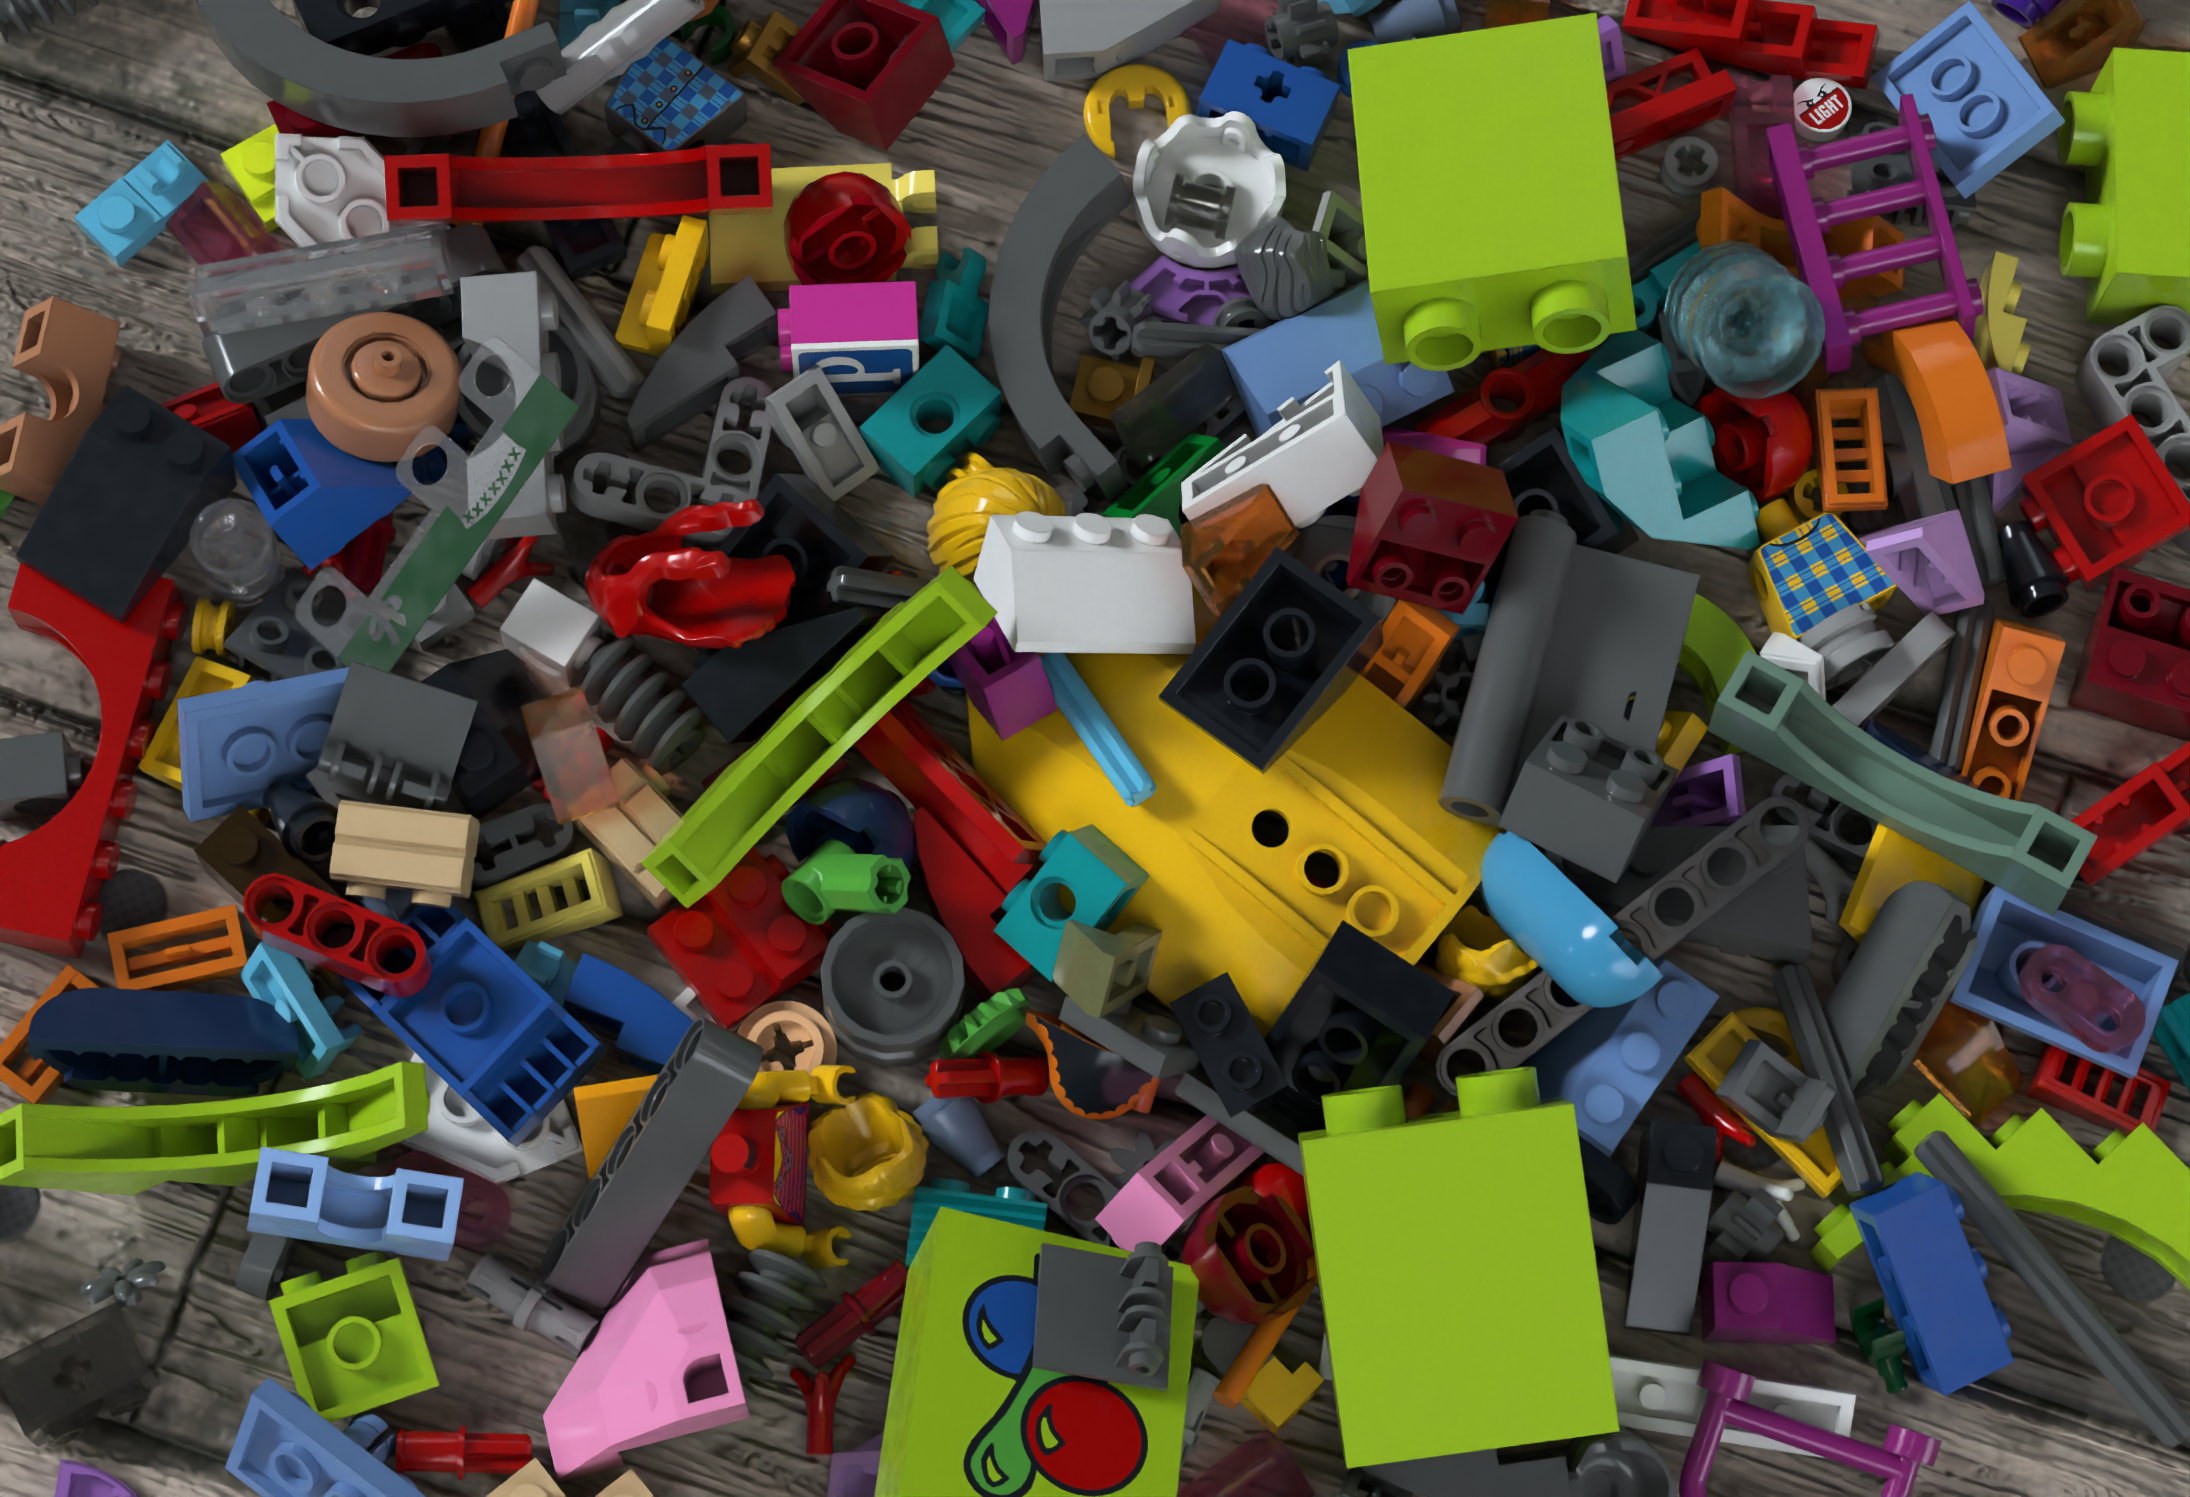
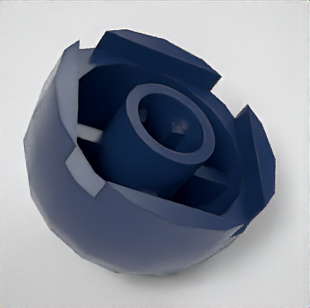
M855 777L826 782L805 797L787 816L786 834L791 850L799 863L807 856L809 857L823 842L834 839L848 845L857 854L902 858L908 871L911 870L915 856L916 838L907 808L898 795L877 784Z

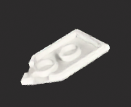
M275 134V222L314 262L318 260L322 262L330 278L452 228L450 224L396 226L387 221L384 157L365 137L339 136L338 138L306 137L301 136V134Z
M414 1053L410 1062L425 1064L426 1089L430 1095L428 1130L397 1143L494 1185L504 1183L584 1152L565 1099L516 1148L454 1091L427 1063Z

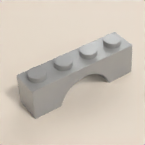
M537 271L460 277L462 338L474 359L494 365L514 381L516 391L514 411L540 374L560 390V361L557 352L549 353L548 331L558 330L557 299L555 292H546ZM563 431L485 540L557 534L556 513L566 511V489L563 475L554 474L553 452L563 451ZM505 433L488 449L467 459L468 504L470 516L474 517V519H470L471 525L477 523L495 505L513 479L526 452V449L516 444ZM512 447L515 448V453L521 452L520 455H517V461H515L514 456H509V453H513ZM504 460H507L508 465L514 464V466L510 467V473H508L507 468H501V466L505 465ZM499 471H502V477H508L507 480H504V485L501 484V481H496L500 477ZM492 482H495V487H501L500 490H496V495H494L493 490H488V487H492ZM484 492L486 493V498H492V501H487V506H485L484 501L480 500V497L484 498ZM477 502H479V509L484 510L479 512L478 517L476 511H472L473 508H476Z

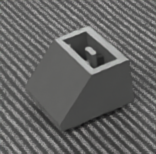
M1562 714L1526 759L1498 826L1617 883L1634 859L1679 770L1665 764L1660 755L1648 748L1641 746L1630 747L1607 736L1599 725L1590 720L1570 718Z

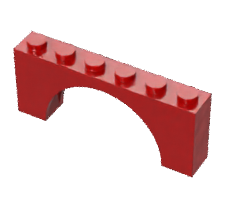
M770 143L706 145L700 148L667 152L570 157H471L451 154L384 156L387 221L396 226L681 217L683 215L769 214L773 208Z
M20 563L7 605L10 614L19 629L36 633L59 644L73 654L88 669L98 689L102 722L100 740L94 762L84 783L71 801L49 822L20 839L0 845V942L81 959L86 940L94 941L100 928L102 904L97 903L103 880H111L118 866L120 844L115 842L121 819L128 820L135 807L137 783L132 781L138 759H144L146 750L154 737L155 725L154 722H150V717L155 700H163L167 695L172 675V665L167 662L172 641H181L188 623L189 607L188 604L184 603L175 581L160 577L121 624Z

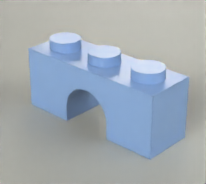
M261 1147L246 1231L448 1261L455 1239L464 1178L397 1168L394 1175L387 1177L360 1176L342 1172L331 1167L328 1164L329 1157Z

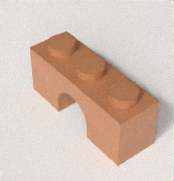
M55 296L25 311L12 368L29 374L42 383L50 398L51 411L48 420L25 412L0 424V490L44 506L85 432L107 407L106 403L103 402L107 381L114 374L120 360L121 350L116 345L121 323Z

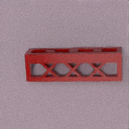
M1697 47L1606 84L1609 110L1614 100L1626 95L1644 101L1641 104L1610 116L1615 161L1727 116L1737 91L1727 69L1712 74ZM1690 70L1695 82L1668 93H1662L1666 79ZM1658 83L1656 90L1647 88L1648 86Z
M904 698L853 744L917 810L923 806L1006 896L1022 880L1028 878L1032 881L1044 865L1039 859V855L1047 843Z

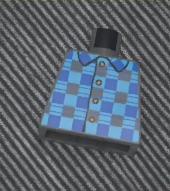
M666 37L646 57L634 61L629 66L608 97L604 107L607 128L617 140L603 155L667 152L700 148L706 145H719L740 129L748 120L745 92L670 37Z

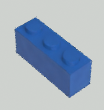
M1917 1171L1849 1204L1897 1329H1903L1906 1339V1351L1918 1382L1946 1396L2014 1362L2006 1339L2011 1337L2009 1323L2000 1307L1995 1302L1990 1301L1983 1280L1988 1277L1986 1264L1977 1248L1966 1240L1959 1222L1965 1217L1964 1209L1957 1193L1948 1183Z

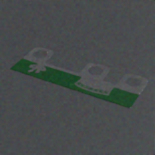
M490 337L486 339L459 377L461 392L494 420L470 456L439 428L426 426L417 434L398 461L396 466L397 479L430 509V512L370 596L367 598L337 569L328 567L319 572L297 603L295 609L297 621L346 667H350L353 660L362 664L368 663L371 667L387 672L392 670L580 408L501 338ZM489 356H502L507 360L511 368L510 382L502 393L496 396H486L479 391L476 385L475 376L477 368ZM435 444L440 446L446 453L447 469L444 476L437 483L423 485L413 475V459L422 447ZM335 586L345 595L346 610L338 623L330 627H324L319 625L313 618L311 610L312 601L317 592L322 588Z

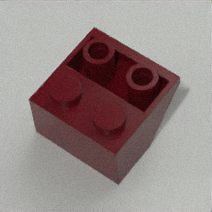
M1388 441L1361 489L1346 577L1348 587L1463 615L1519 519L1503 470Z
M2116 567L2112 572L2084 644L2068 705L2189 742L2190 589Z

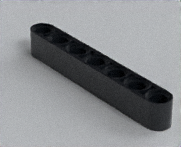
M1785 796L1770 797L1760 802L1610 919L1619 927L1618 929L1627 928L1636 933L1641 941V953L1652 963L1799 851L1805 844L1810 831L1809 818L1804 808L1794 799ZM1774 808L1790 810L1799 821L1797 836L1786 845L1771 844L1761 834L1760 824L1762 818L1768 811ZM1723 848L1738 850L1746 860L1747 870L1745 876L1740 882L1732 886L1717 884L1709 874L1708 864L1710 858L1715 852ZM1680 888L1690 894L1694 902V911L1687 923L1672 927L1660 920L1657 914V902L1665 891ZM1543 970L1447 1044L1440 1052L1436 1063L1437 1077L1443 1088L1450 1094L1458 1096L1456 1080L1451 1072V1062L1453 1056L1458 1051L1471 1049L1479 1053L1485 1062V1072L1517 1068L1595 1007L1584 1004L1570 1007L1562 1004L1554 994V980ZM1521 1008L1527 1010L1534 1016L1537 1022L1536 1036L1526 1046L1511 1044L1506 1040L1502 1032L1504 1017L1514 1009Z

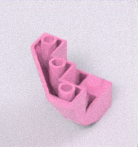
M708 1238L642 1256L543 1414L558 1483L624 1466L621 1451L750 1418Z

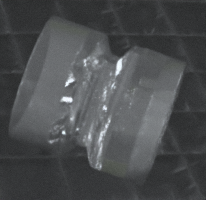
M238 498L222 499L207 506L195 518L190 530V549L210 592L222 602L225 600L234 601L237 607L251 606L262 602L282 581L285 574V563L274 530L269 526L259 507L254 503Z

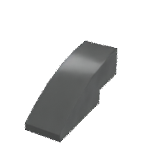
M750 275L718 296L688 323L661 355L650 372L626 418L629 441L636 453L717 404L725 385L731 380L740 377L738 363L779 338L777 312Z
M1560 1447L1497 1456L1495 1448L1362 1466V1470L1382 1480L1426 1497H1571L1566 1456Z

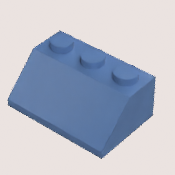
M1369 279L1315 304L1292 318L1288 317L1221 350L1257 438L1283 419L1277 408L1288 399L1293 397L1301 405L1331 381L1324 372L1339 360L1380 416L1381 427L1455 392L1447 371L1425 370L1413 365L1411 362L1385 365L1370 295Z
M1995 885L1979 905L1972 922L1971 930L1978 936L1976 949L1951 992L1949 1002L2125 1077L2135 1078L2179 960L2057 909L2054 916Z
M1661 957L1653 962V964L1662 973L1663 977L1647 992L1625 1004L1613 1007H1595L1519 1066L1536 1067L1540 1100L1563 1097L1574 1103L1578 1135L1608 1157L1612 1155L1719 998V995ZM1566 992L1559 1000L1562 1004L1570 1007L1581 1004Z

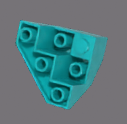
M1638 329L1615 333L1562 385L1561 425L1568 453L1586 484L1595 493H1598L1626 522L1650 538L1741 549H1752L1760 545L1755 520L1759 518V508L1756 499L1746 486L1739 485L1716 471L1711 449L1715 444L1713 428L1703 413L1696 412L1673 398L1668 379V373L1672 370V364L1664 345L1658 339H1653Z

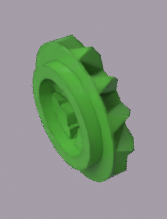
M1019 988L997 992L984 1003L981 1002L977 1008L964 1015L958 1024L949 1029L948 1035L942 1039L938 1049L943 1059L975 1058L977 1054L983 1051L994 1052L1025 1023L1024 1014L1026 1007H1030L1031 1001Z

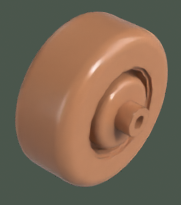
M371 312L355 315L337 323L325 332L312 351L306 384L308 412L318 431L331 444L352 456L375 462H399L413 459L434 449L452 430L458 415L457 409L462 390L461 365L449 342L439 332L420 320L391 312Z

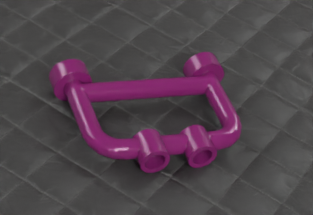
M1704 1359L1696 1385L1708 1389L1681 1470L1679 1494L1680 1497H1707L1705 1490L1706 1481L1725 1424L1887 1478L1881 1497H1909L1920 1463L1934 1467L1942 1441L1890 1423L1883 1447L1879 1448L1748 1403L1755 1376Z

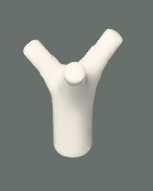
M1721 1161L1713 1184L1730 1192L1736 1189L1748 1200L1759 1188L1762 1189L1784 1208L1775 1221L1786 1231L1785 1235L1788 1241L1794 1242L1798 1240L1800 1234L1794 1225L1792 1217L1784 1207L1782 1200H1792L1793 1192L1805 1189V1181L1801 1177L1790 1180L1770 1179L1751 1173L1726 1161Z

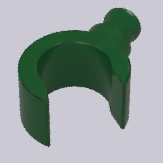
M717 3L711 14L687 22L680 27L682 43L686 42L699 27L704 25H714L724 31L723 37L716 41L710 49L711 66L726 61L732 55L733 51L729 47L736 35L732 15L727 9Z
M1882 1297L1851 1309L1850 1322L1855 1339L1863 1355L1870 1364L1876 1365L1879 1376L1884 1378L1887 1392L1894 1394L1908 1388V1383L1905 1381L1902 1372L1904 1365L1900 1356L1906 1353L1907 1347L1903 1329L1893 1333L1890 1332L1884 1316L1885 1306L1884 1298Z

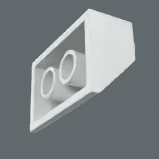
M1023 511L1017 515L991 514L973 580L984 599L998 612L994 617L1014 652L1192 654L1194 652L1196 636L1190 554L1168 519H1162L1149 514H1141L1135 518L1102 517L1093 513H1081L1076 517L1044 516L1031 511Z

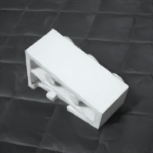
M1340 360L1324 372L1331 381L1301 405L1293 397L1288 399L1277 408L1283 419L1252 442L1246 434H1243L1181 482L1182 511L1224 568L1240 558L1250 560L1257 557L1270 546L1274 538L1293 527L1300 529L1313 524L1325 513L1327 507L1347 495L1351 497L1360 495L1361 489L1384 449L1380 416Z

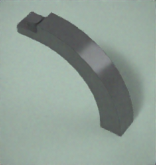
M195 0L202 19L216 45L232 66L253 86L274 101L302 116L332 127L357 133L388 137H429L456 134L488 127L518 117L512 96L525 91L539 90L547 86L551 81L567 75L558 40L549 21L463 53L427 59H388L346 51L325 43L306 33L288 20L270 0Z
M1082 135L1038 179L1022 202L1007 230L997 258L991 284L989 306L990 342L1001 386L1016 423L1033 454L1050 476L1064 466L1081 489L1087 491L1093 486L1109 503L1128 488L1118 461L1078 418L1059 391L1053 370L1051 348L1057 304L1071 270L1087 245L1101 229L1131 204L1122 174L1085 135Z

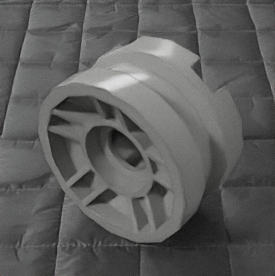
M1867 601L1861 604L1862 609L1858 603H1855L1832 614L1797 640L1824 656L1826 691L1844 685L1868 671L1895 646L1886 630H1878L1874 624L1877 615Z

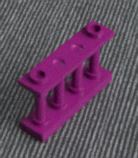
M1913 93L1900 96L1899 126L1809 148L1807 142L1796 144L1791 122L1766 128V157L1826 374L1851 368L1852 345L1860 344V337L1953 315L1969 339L1973 340L1976 316L1984 314L1983 299L1977 279L1966 280L1929 151L1936 149L1933 124L1928 113L1918 114ZM1904 150L1907 152L1915 181L1824 202L1822 197L1811 198L1807 180L1813 179L1814 172ZM1922 205L1930 236L1839 257L1837 251L1832 253L1826 252L1822 234L1830 232L1829 226ZM1938 260L1946 291L1859 312H1854L1853 307L1842 309L1837 290L1845 288V281Z

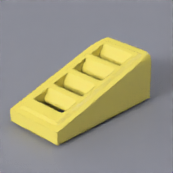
M592 848L474 892L484 933L503 952L522 947L527 940L537 943L540 940L544 941L597 926L623 916L610 864L606 857ZM586 879L591 899L586 901L580 884V880ZM563 886L568 908L559 909L554 887ZM537 893L543 916L534 920L528 895ZM512 899L519 926L509 930L501 902Z

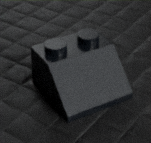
M508 649L448 663L421 681V683L478 701L451 781V789L470 815L478 820L532 784L534 779L544 776L570 758L580 746Z

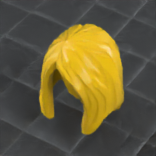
M1008 467L989 468L961 476L947 483L937 493V501L933 504L934 515L927 522V533L929 534L927 539L929 545L927 548L933 565L940 567L939 574L952 565L966 580L977 587L973 579L991 514L1017 515L1023 511H1031L1044 516H1065L1063 500L1056 493V490L1034 475L1020 472L1017 469Z

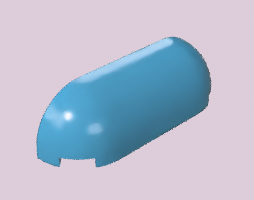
M1508 830L1502 834L1498 833L1491 841L1482 860V881L1479 883L1481 897L1486 910L1495 923L1570 997L1581 1004L1591 1007L1618 1006L1641 996L1663 977L1656 966L1617 931L1619 927L1531 842Z

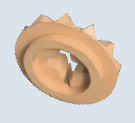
M777 1001L763 1005L753 1011L742 1022L737 1031V1034L762 1046V1061L764 1062H761L758 1072L785 1071L780 1061L769 1063L766 1056L775 1053V1041H777L775 1030L779 1029L782 1037L787 1039L791 1047L802 1046L804 1048V1052L795 1056L796 1067H794V1070H806L810 1075L811 1071L818 1065H837V1042L830 1024L818 1011L803 1003Z

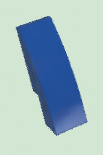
M583 953L564 997L566 1010L574 1019L619 1035L614 1046L619 1063L650 1075L660 1074L693 1023L691 1018L653 988L624 970L586 953Z

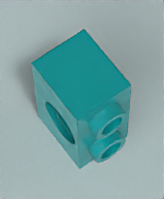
M946 344L860 426V435L880 469L915 499L927 486H930L932 489L941 486L947 480L946 473L951 468L957 467L958 461L956 458L971 444L975 447H980L992 437L1001 423L999 418L1001 414V392ZM930 418H940L947 421L951 426L942 433L932 434L924 431L920 424Z
M1093 824L1070 832L1063 829L1047 843L1039 855V859L1044 865L1032 881L1028 878L1022 880L1008 894L1001 906L1007 913L993 930L1050 982L1054 981L1053 970L1066 922L1068 920H1076L1107 931L1150 876ZM1061 883L1068 886L1075 896L1076 906L1073 914L1066 911L1059 901L1058 891Z

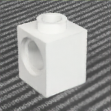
M535 578L499 629L504 648L508 649L512 655L568 687L571 686V681L579 668L599 649L605 646V641L602 640L603 631L598 614Z

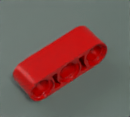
M282 874L262 875L254 880L245 891L243 899L244 913L259 939L269 946L390 996L400 998L413 996L421 991L430 980L432 972L430 955L418 932L408 925ZM284 898L294 902L293 910L285 920L269 923L261 919L263 909L274 899ZM345 923L355 928L352 939L343 947L329 948L321 943L323 934L334 924ZM406 948L416 953L412 966L402 973L394 974L382 969L384 958L394 949Z

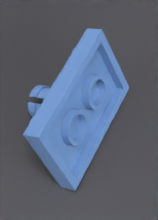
M1970 0L1872 76L1898 112L1900 96L1913 93L1918 114H1929L1936 139V149L1929 152L1965 199L2066 122Z
M350 667L267 683L264 680L247 683L240 688L177 699L183 809L190 822L232 814L240 805L247 811L264 808L262 801L264 792L272 783L281 779L291 780L299 788L319 797L305 776L318 765Z
M270 1377L252 1393L225 1466L226 1470L262 1497H426L418 1491L416 1485L408 1477L392 1471L383 1464L396 1452L397 1440L395 1434L391 1433L385 1435L375 1445L373 1440L389 1426L381 1418L367 1412L358 1413L348 1423L349 1426L341 1432L313 1411L303 1397L297 1393L287 1391Z

